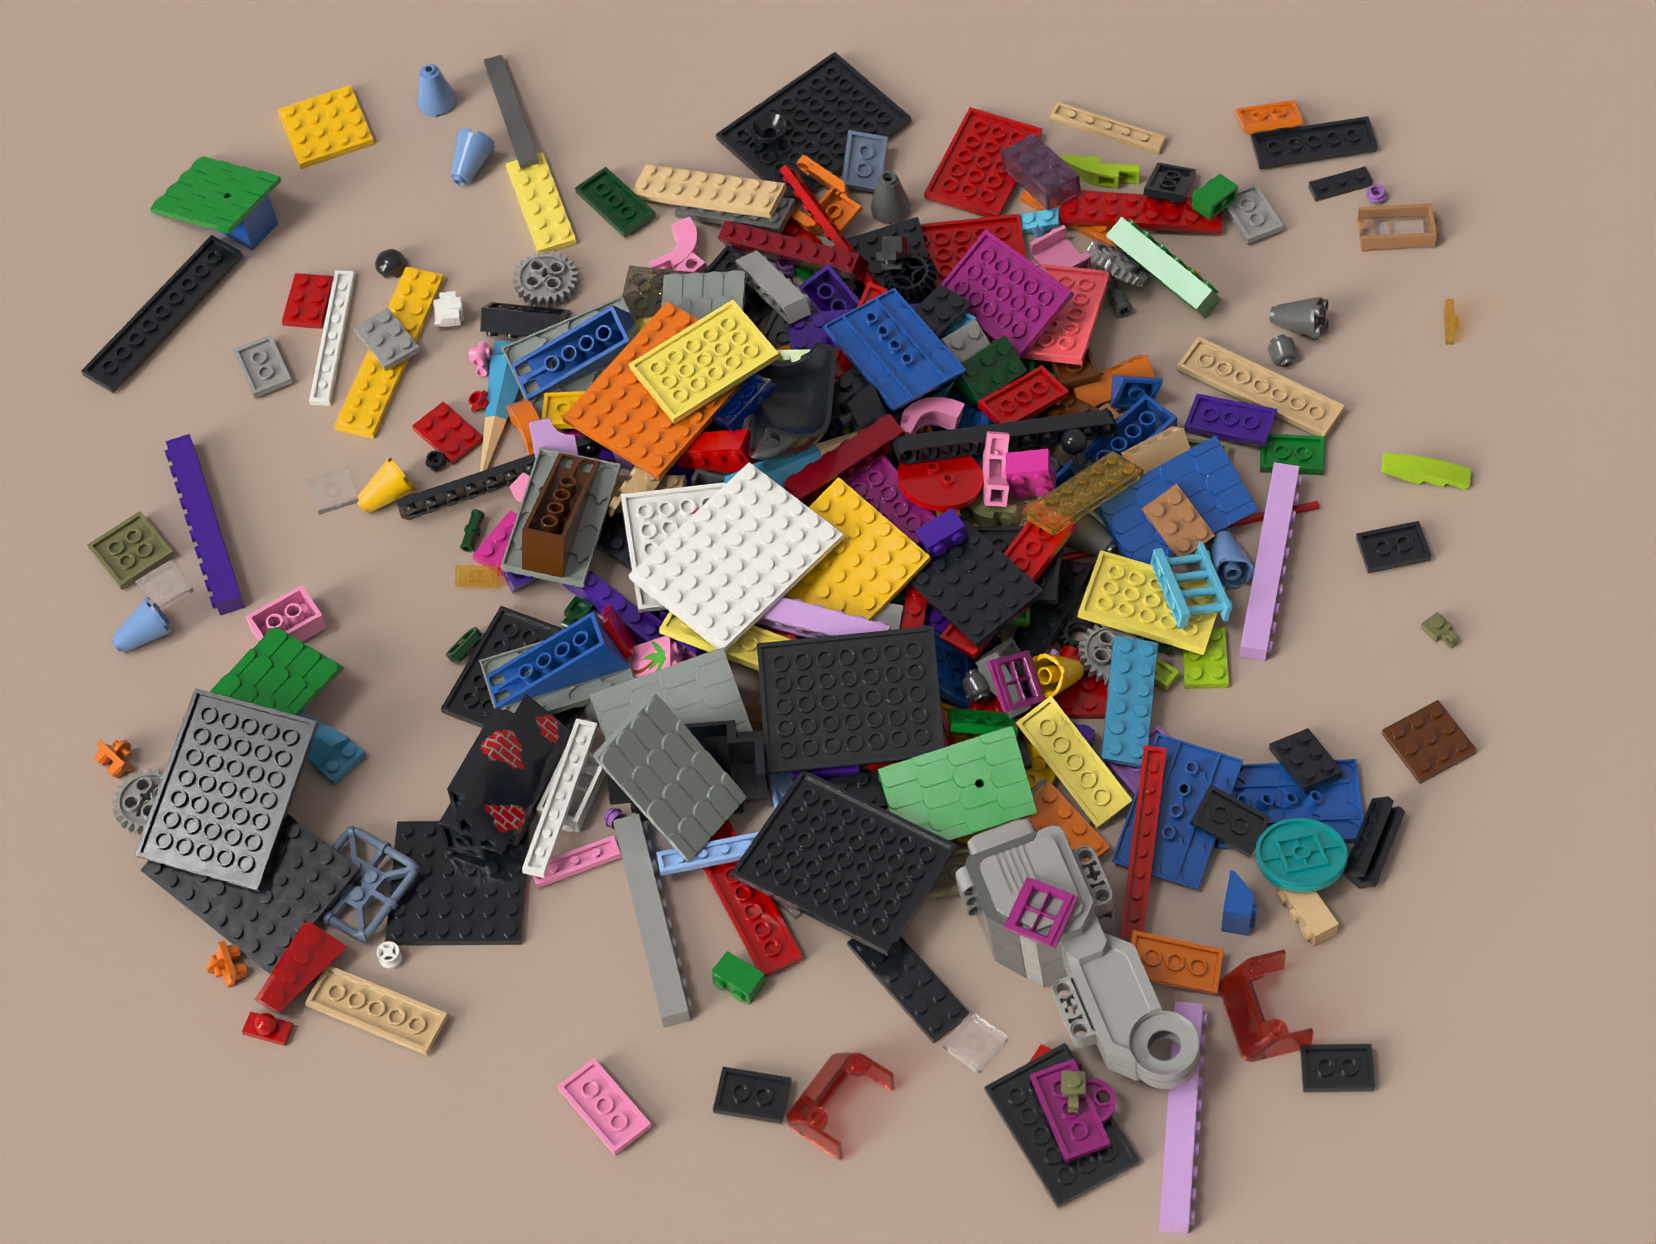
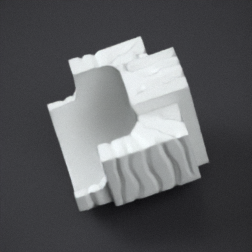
M456 291L439 292L440 299L433 300L435 311L434 325L442 327L461 325L462 321H465L461 296L457 297Z

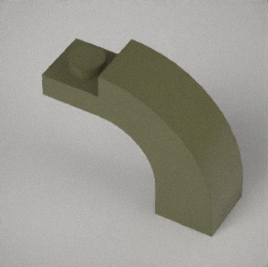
M982 491L973 503L966 506L971 517L981 526H999V523L1020 525L1022 517L1017 506H985Z

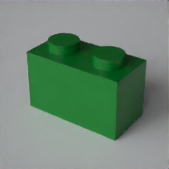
M1218 174L1215 178H1211L1203 187L1195 190L1192 195V209L1208 220H1211L1236 201L1238 185L1222 174Z
M726 951L711 971L713 984L720 990L726 989L731 992L736 1000L740 1002L744 1000L748 1004L752 1003L766 984L763 972Z

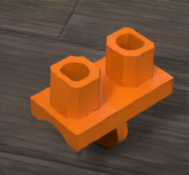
M102 740L98 741L96 745L100 749L94 756V759L103 766H106L110 760L114 761L107 769L113 777L118 779L125 771L133 772L135 767L123 757L129 758L131 756L129 751L131 744L127 740L120 742L115 740L113 742L115 747H112L110 744L106 745Z
M225 941L218 942L219 950L216 952V955L210 957L211 962L206 965L208 973L215 974L217 978L223 976L227 988L234 987L235 980L246 977L247 969L244 963L233 965L232 961L239 960L241 956L238 945L227 946Z

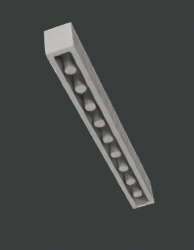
M639 814L615 819L613 823L663 1027L691 1021L689 1012H692L693 1009L690 998L685 999L684 992L688 991L685 977L680 978L679 972L683 971L680 957L675 958L674 952L678 951L675 937L670 938L669 932L673 931L670 918L665 919L664 912L668 911L665 898L660 899L659 893L663 892L660 879L655 880L654 873L658 872L655 859L650 860L649 854L653 853L651 841H646L644 836L648 834L646 821L641 822Z

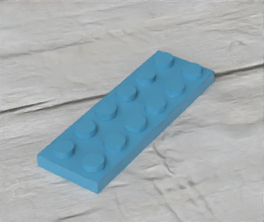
M1114 636L1101 750V760L1103 762L1142 767L1144 746H1148L1157 642Z

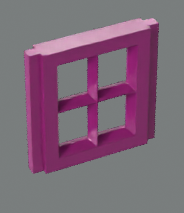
M1030 650L987 661L1003 713L1038 704L1046 700ZM1021 661L1025 677L1018 678L1013 662ZM1008 664L1013 680L1007 682L1001 668L1002 665ZM1024 681H1027L1032 697L1026 699L1020 684ZM1015 684L1020 699L1015 702L1012 701L1008 686Z
M1026 877L1006 920L1004 929L1056 949L1079 898L1061 889ZM1035 890L1047 894L1040 910L1028 905ZM1051 896L1063 900L1056 916L1044 912ZM1026 910L1038 914L1031 930L1019 925ZM1042 916L1054 920L1047 936L1035 932Z

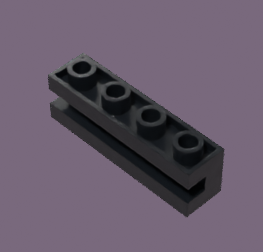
M1389 796L1371 799L1347 860V866L1343 875L1359 889L1376 887L1405 814V811L1400 806L1392 807L1394 801Z

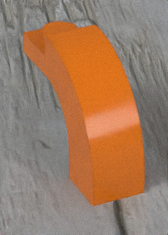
M528 399L506 405L511 424L515 425L519 430L528 455L534 454L529 421L540 420L535 408Z

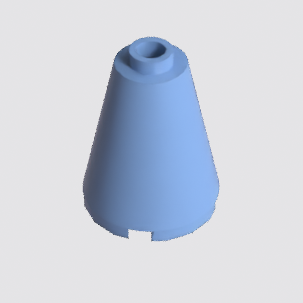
M427 64L420 70L417 103L420 111L431 117H437V114L442 113L446 115L453 110L456 105V96L438 66Z
M470 128L460 129L457 135L451 177L458 185L469 184L495 148L493 146L495 142L489 136L479 131L477 134L471 133L472 129Z
M1219 531L1215 533V536L1211 539V562L1222 586L1226 590L1237 589L1240 587L1239 584L1243 582L1248 583L1253 577V564L1231 532Z
M150 597L145 598L113 634L114 640L112 643L119 652L123 650L126 653L174 631L173 626L170 629L168 628L167 624L170 621L156 603L151 605L148 602L151 600Z

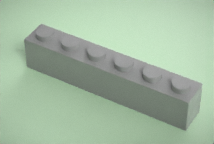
M756 250L735 260L738 270L746 271V283L788 324L811 314L809 309L811 303L806 294L803 295L799 287H795L789 278L786 279L781 270L778 271L776 266L770 263L765 255L762 256Z

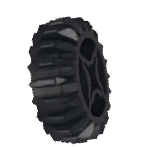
M910 251L903 269H885V274L883 275L884 287L888 291L895 288L905 301L907 300L910 304L913 300L919 302V298H926V294L932 293V288L936 287V281H938L937 268L926 254L921 255L917 252L914 255Z

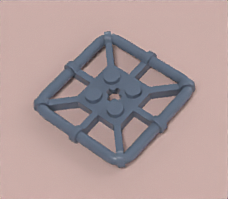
M349 826L335 841L332 848L339 852L349 839L351 859L349 861L359 868L361 872L338 898L339 902L332 911L326 912L321 919L326 925H332L351 938L363 942L367 941L390 911L392 909L395 910L398 906L397 902L420 872V866L413 859L391 847L389 842L381 841L363 829ZM357 837L378 849L369 863L359 858ZM386 855L406 866L405 868L385 873L377 869ZM404 878L390 898L379 893L388 881ZM361 880L362 885L353 888L354 883ZM375 898L383 903L384 906L366 927L365 910ZM347 905L357 910L358 930L338 919Z

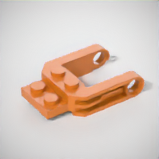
M802 155L796 162V165L805 174L829 189L818 202L843 234L861 213L862 207L849 198V191L844 181L807 156ZM795 207L789 220L812 235L823 234L825 231L813 221L814 216L812 213H809L807 216Z

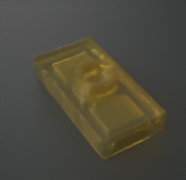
M1446 299L1443 310L1446 345H1453L1456 333L1455 328H1458V316L1454 315V299Z
M456 565L455 586L498 588L499 567Z

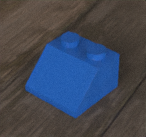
M1230 870L1221 932L1249 936L1250 928H1255L1258 904H1253L1254 894L1239 875Z

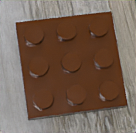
M1439 700L1382 729L1383 737L1419 784L1475 755L1477 750Z

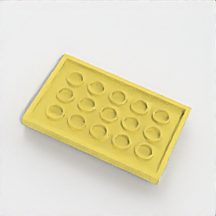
M731 300L628 365L630 370L675 424L780 357L779 353L738 304Z
M1100 550L1077 617L1204 655L1218 612L1193 615L1189 618L1187 628L1178 629L1152 566ZM1200 579L1177 583L1182 590L1208 587L1206 581ZM1212 595L1184 599L1190 607L1215 603Z

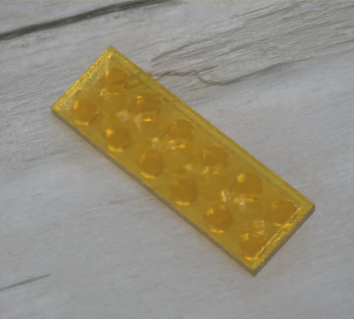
M1111 451L1022 510V517L1055 536L1144 476V469Z

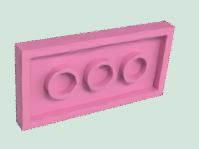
M595 1058L557 1086L561 1094L614 1156L652 1128L649 1120Z

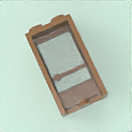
M1432 203L1358 208L1357 224L1361 252L1374 249L1429 246L1435 248L1436 240H1439V227H1435V224H1437V212H1433Z

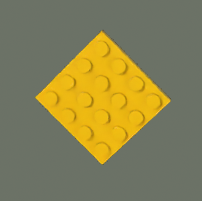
M351 85L277 109L300 169L374 145L373 137Z

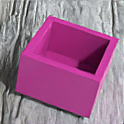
M1049 449L1006 453L1005 474L1013 499L1056 495V473Z

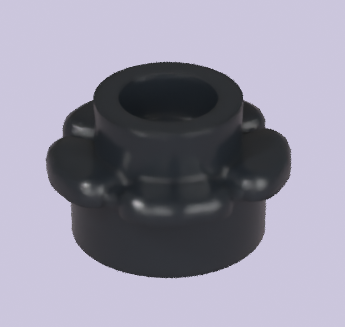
M431 451L428 453L425 463L431 470H438L445 466L446 460H444L445 456L440 451Z

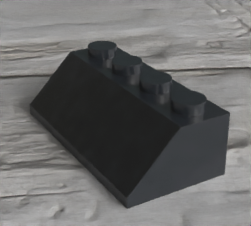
M491 302L481 307L480 332H486L488 336L506 334L507 338L529 336L569 319L570 310Z

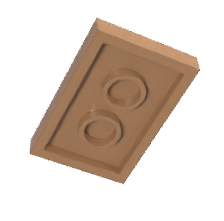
M1177 484L1141 509L1175 557L1191 554L1197 549L1198 542L1205 544L1215 536Z

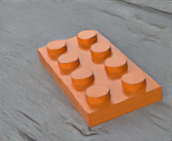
M1051 782L1033 795L1037 814L1022 819H1030L1034 831H1039L1049 826H1058L1063 830L1071 850L1081 846H1090L1094 849L1098 859L1110 850V846ZM1084 858L1081 861L1089 862L1091 859Z
M1135 930L1132 931L1130 943L1134 944L1150 982L1216 996L1224 949Z

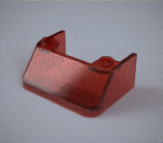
M1285 949L1248 958L1225 975L1219 982V993L1239 1053L1248 1062L1299 1051L1300 1045H1312L1314 1033L1312 1028L1289 1033L1287 1025L1279 1019L1265 1021L1252 981L1263 978L1267 973L1284 969Z
M838 1052L833 1054L787 1114L788 1126L793 1131L839 1161L843 1158L841 1142L823 1131L828 1123V1116L823 1107L848 1074L852 1076H862L865 1074L891 1092L895 1088L893 1073L862 1053Z

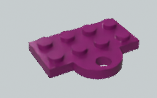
M1074 1059L1030 1074V1080L1065 1162L1110 1146V1141L1103 1124L1112 1117L1116 1106L1115 1093L1110 1085L1097 1078H1086L1085 1097H1079L1078 1113H1068V1097H1061V1071H1079ZM1100 1093H1105L1109 1096L1110 1100L1107 1103H1100L1096 1096Z

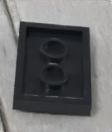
M1158 162L1144 187L1143 195L1149 196L1152 199H1166L1173 203H1183L1196 177L1197 169Z
M1419 521L1356 533V541L1367 573L1431 561V553Z
M1309 728L1269 743L1271 753L1303 793L1343 778V770Z
M1210 784L1189 824L1250 857L1256 847L1258 838L1262 835L1271 817Z
M1372 1044L1300 1045L1303 1092L1375 1090Z
M722 1067L713 1113L783 1124L792 1079L791 1077Z

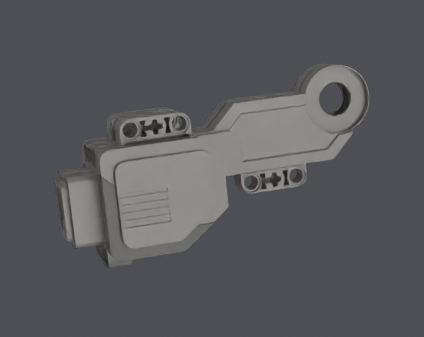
M1018 819L973 836L967 842L970 856L966 860V866L957 870L955 876L966 912L969 916L977 915L995 961L1042 987L1053 984L1054 1001L1071 1042L1078 1048L1097 1044L1108 1070L1136 1081L1140 1078L1146 1084L1159 1089H1172L1187 1083L1195 1075L1200 1063L1198 1033L1194 1025L1183 1015L1172 1011H1162L1134 944L1108 934L1116 928L1113 893L1094 849L1090 846H1081L1071 850L1066 836L1060 827L1049 826L1039 831H1034L1030 819ZM1084 858L1091 859L1089 862L1081 861ZM1026 877L1061 889L1079 898L1056 949L1004 929L1006 920ZM1035 890L1028 905L1040 910L1047 894ZM1051 896L1044 912L1056 916L1063 900ZM1026 910L1019 925L1031 930L1038 914ZM1042 916L1035 932L1047 936L1054 920ZM1103 917H1109V918H1111V919L1108 920V921H1101V920H1100V919L1103 918ZM1064 990L1069 992L1064 996L1059 995V992ZM1069 1006H1071L1074 1015H1071L1068 1011ZM1078 1031L1086 1032L1084 1036L1075 1035ZM1170 1039L1176 1042L1181 1050L1175 1058L1161 1061L1150 1054V1047L1158 1040Z

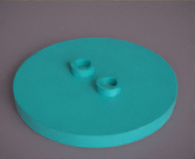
M1291 818L1276 822L1263 831L1256 843L1255 860L1262 875L1274 885L1295 892H1312L1327 888L1340 879L1347 866L1348 850L1341 835L1329 825L1313 819Z

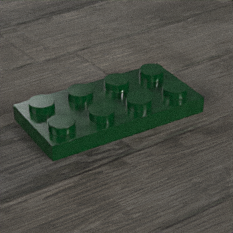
M604 167L575 187L576 193L624 238L656 217L655 211L607 167Z

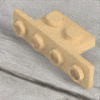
M635 466L630 473L631 480L629 482L625 480L619 491L622 492L621 494L655 491L663 477L658 480ZM621 494L619 497L614 496L608 506L611 508L609 512L611 517H613L621 505Z

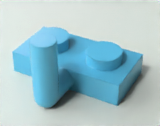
M1053 208L1020 214L1022 234L1033 233L1035 238L1044 236V231L1059 228L1061 225L1060 209Z

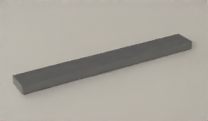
M502 54L484 59V64L520 169L538 164L539 160Z

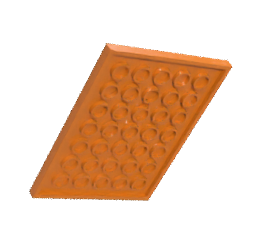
M667 301L563 415L562 419L566 424L660 480L752 376L674 424L628 365L699 321V319Z

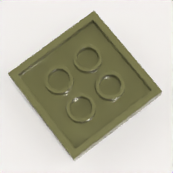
M141 511L87 544L88 549L121 590L175 556L173 550Z

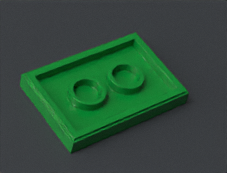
M1270 434L1266 447L1261 446L1260 472L1272 473L1275 462L1300 466L1299 474L1324 475L1325 437Z
M948 708L947 718L950 732L987 734L1013 726L1015 736L1017 737L1018 728L1015 717L1010 719L1006 713Z

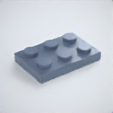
M848 131L842 181L845 182L847 188L874 193L879 177L884 170L888 137Z

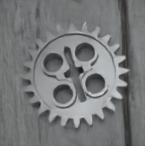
M1093 241L1087 249V253L1090 254L1089 256L1093 258V261L1121 281L1129 282L1133 286L1142 287L1148 278V274L1141 269L1142 267L1113 246L1108 244L1106 246L1103 242Z
M542 251L541 255L534 252L533 258L527 255V261L520 260L521 266L516 265V271L513 272L515 292H518L519 298L523 297L524 302L530 300L531 306L536 302L539 307L543 303H546V306L549 307L552 302L557 306L558 300L564 303V297L571 298L570 292H575V286H578L579 278L576 266H573L572 260L568 261L567 256L561 258L560 252L556 255H553V251H550L548 255L544 251Z
M1095 624L1093 630L1088 628L1086 635H1082L1077 656L1080 657L1079 662L1084 664V671L1090 670L1089 677L1095 675L1097 676L1096 682L1103 679L1104 685H1107L1109 682L1114 636L1144 640V637L1137 638L1135 634L1101 625L1100 628Z
M148 768L145 774L140 769L138 776L131 773V780L124 778L125 785H117L119 792L113 793L116 800L112 801L114 806L112 811L116 815L117 822H120L123 829L127 827L130 833L135 830L137 835H140L142 830H144L164 772L161 774L159 768L154 773Z

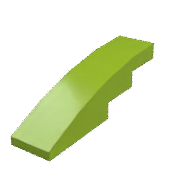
M1384 453L1382 457V473L1417 485L1424 481L1442 488L1446 484L1464 490L1470 486L1471 468L1408 454Z

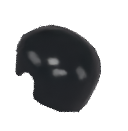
M387 249L380 252L375 261L377 272L385 278H388V276L399 278L403 275L405 268L408 267L406 258L396 249Z

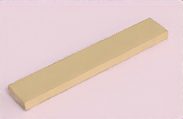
M1060 102L1055 104L1049 115V120L1157 155L1160 154L1167 140V136Z

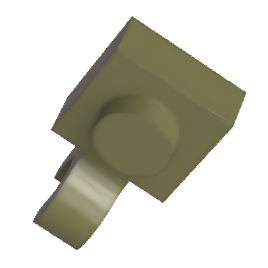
M1438 612L1421 623V629L1435 642L1442 639L1449 648H1453L1458 644L1456 639L1459 636L1452 630L1453 625Z
M1061 1071V1097H1068V1113H1078L1079 1097H1085L1086 1094L1085 1071Z

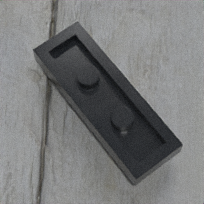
M1366 166L1310 181L1308 187L1316 202L1370 187L1373 184V180Z

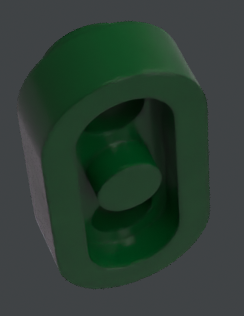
M477 627L468 630L447 651L446 657L452 663L456 661L459 663L467 657V652L479 644L482 637L481 631Z

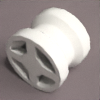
M387 941L378 947L377 956L383 968L392 970L400 966L402 955L396 943Z

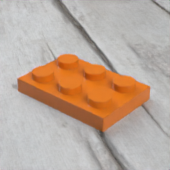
M1294 100L1235 109L1237 120L1243 132L1248 134L1264 130L1274 131L1277 128L1284 127L1294 128L1297 125H1303V117Z

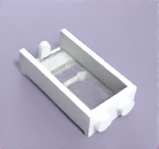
M589 752L562 828L568 832L575 831L580 833L584 820L607 773L592 757V752ZM563 754L536 809L539 820Z

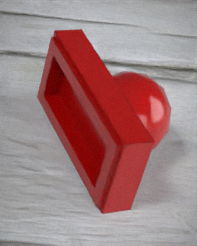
M250 1011L242 1033L249 1037L286 1046L294 1025L292 1022L277 1019L270 1013L259 1014Z

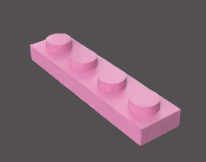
M614 835L552 857L545 878L533 875L532 877L538 889L622 858Z

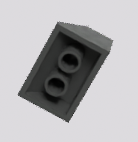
M1012 637L984 654L976 662L980 674L985 677L991 692L996 695L998 700L999 697L987 661L1021 652ZM1021 661L1013 662L1018 678L1025 677ZM1008 664L1002 665L1001 668L1006 682L1013 680ZM1027 681L1021 682L1025 699L1032 697ZM1015 684L1008 686L1012 701L1020 700ZM1034 705L1005 713L1012 719L1031 709Z

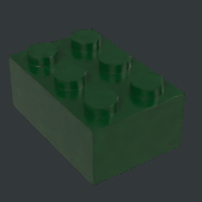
M1006 335L962 361L961 364L966 369V372L953 381L970 407L1025 373L1027 369Z

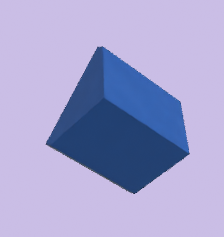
M1112 375L1111 408L1129 409L1145 394L1155 400L1163 379Z

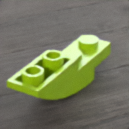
M1061 154L1060 170L1084 183L1110 189H1118L1119 183L1139 184L1140 165L1101 163V157Z

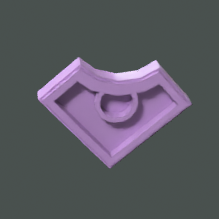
M550 418L529 421L535 458L539 447L578 455L574 434H563L553 427Z

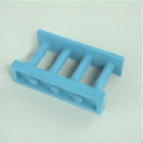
M1198 542L1196 554L1169 558L1165 556L1162 548L1153 550L1150 564L1178 629L1187 628L1189 618L1199 614L1219 611L1223 621H1228L1230 612L1233 609L1232 601L1227 598L1211 562L1210 552L1206 550L1203 542ZM1197 562L1201 570L1175 574L1170 566ZM1205 579L1208 587L1182 590L1177 583ZM1212 595L1215 603L1190 607L1184 599Z

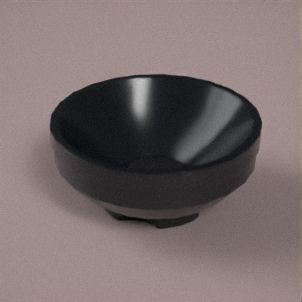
M764 112L754 118L751 130L753 136L758 141L767 144L775 143L786 135L787 122L779 113ZM768 131L776 133L773 137L765 136V133Z

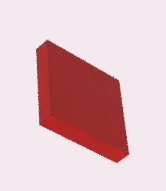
M610 604L604 608L602 626L623 656L628 658L633 655L634 637Z

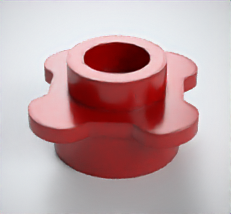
M475 391L470 395L468 402L472 406V412H477L478 409H483L488 405L487 391Z

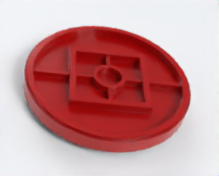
M971 456L914 464L900 463L897 483L903 495L920 507L934 511H948L951 508L958 510L970 505L979 497L983 487V472L979 464Z

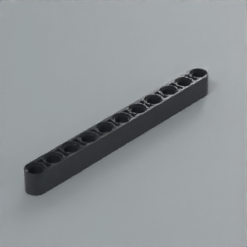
M1097 410L905 435L896 438L892 446L901 464H914L982 455L986 446L987 431L1009 433L1008 451L1061 444L1060 440L1064 432L1073 428L1081 430L1087 440L1109 438L1117 434L1119 426L1111 411Z

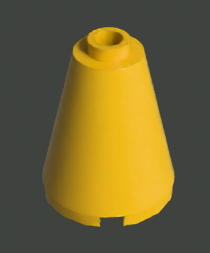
M390 457L357 496L360 499L357 503L364 512L369 510L371 513L415 492L416 488Z
M1048 653L1032 658L1045 698L1056 696L1083 677L1084 668L1078 660Z

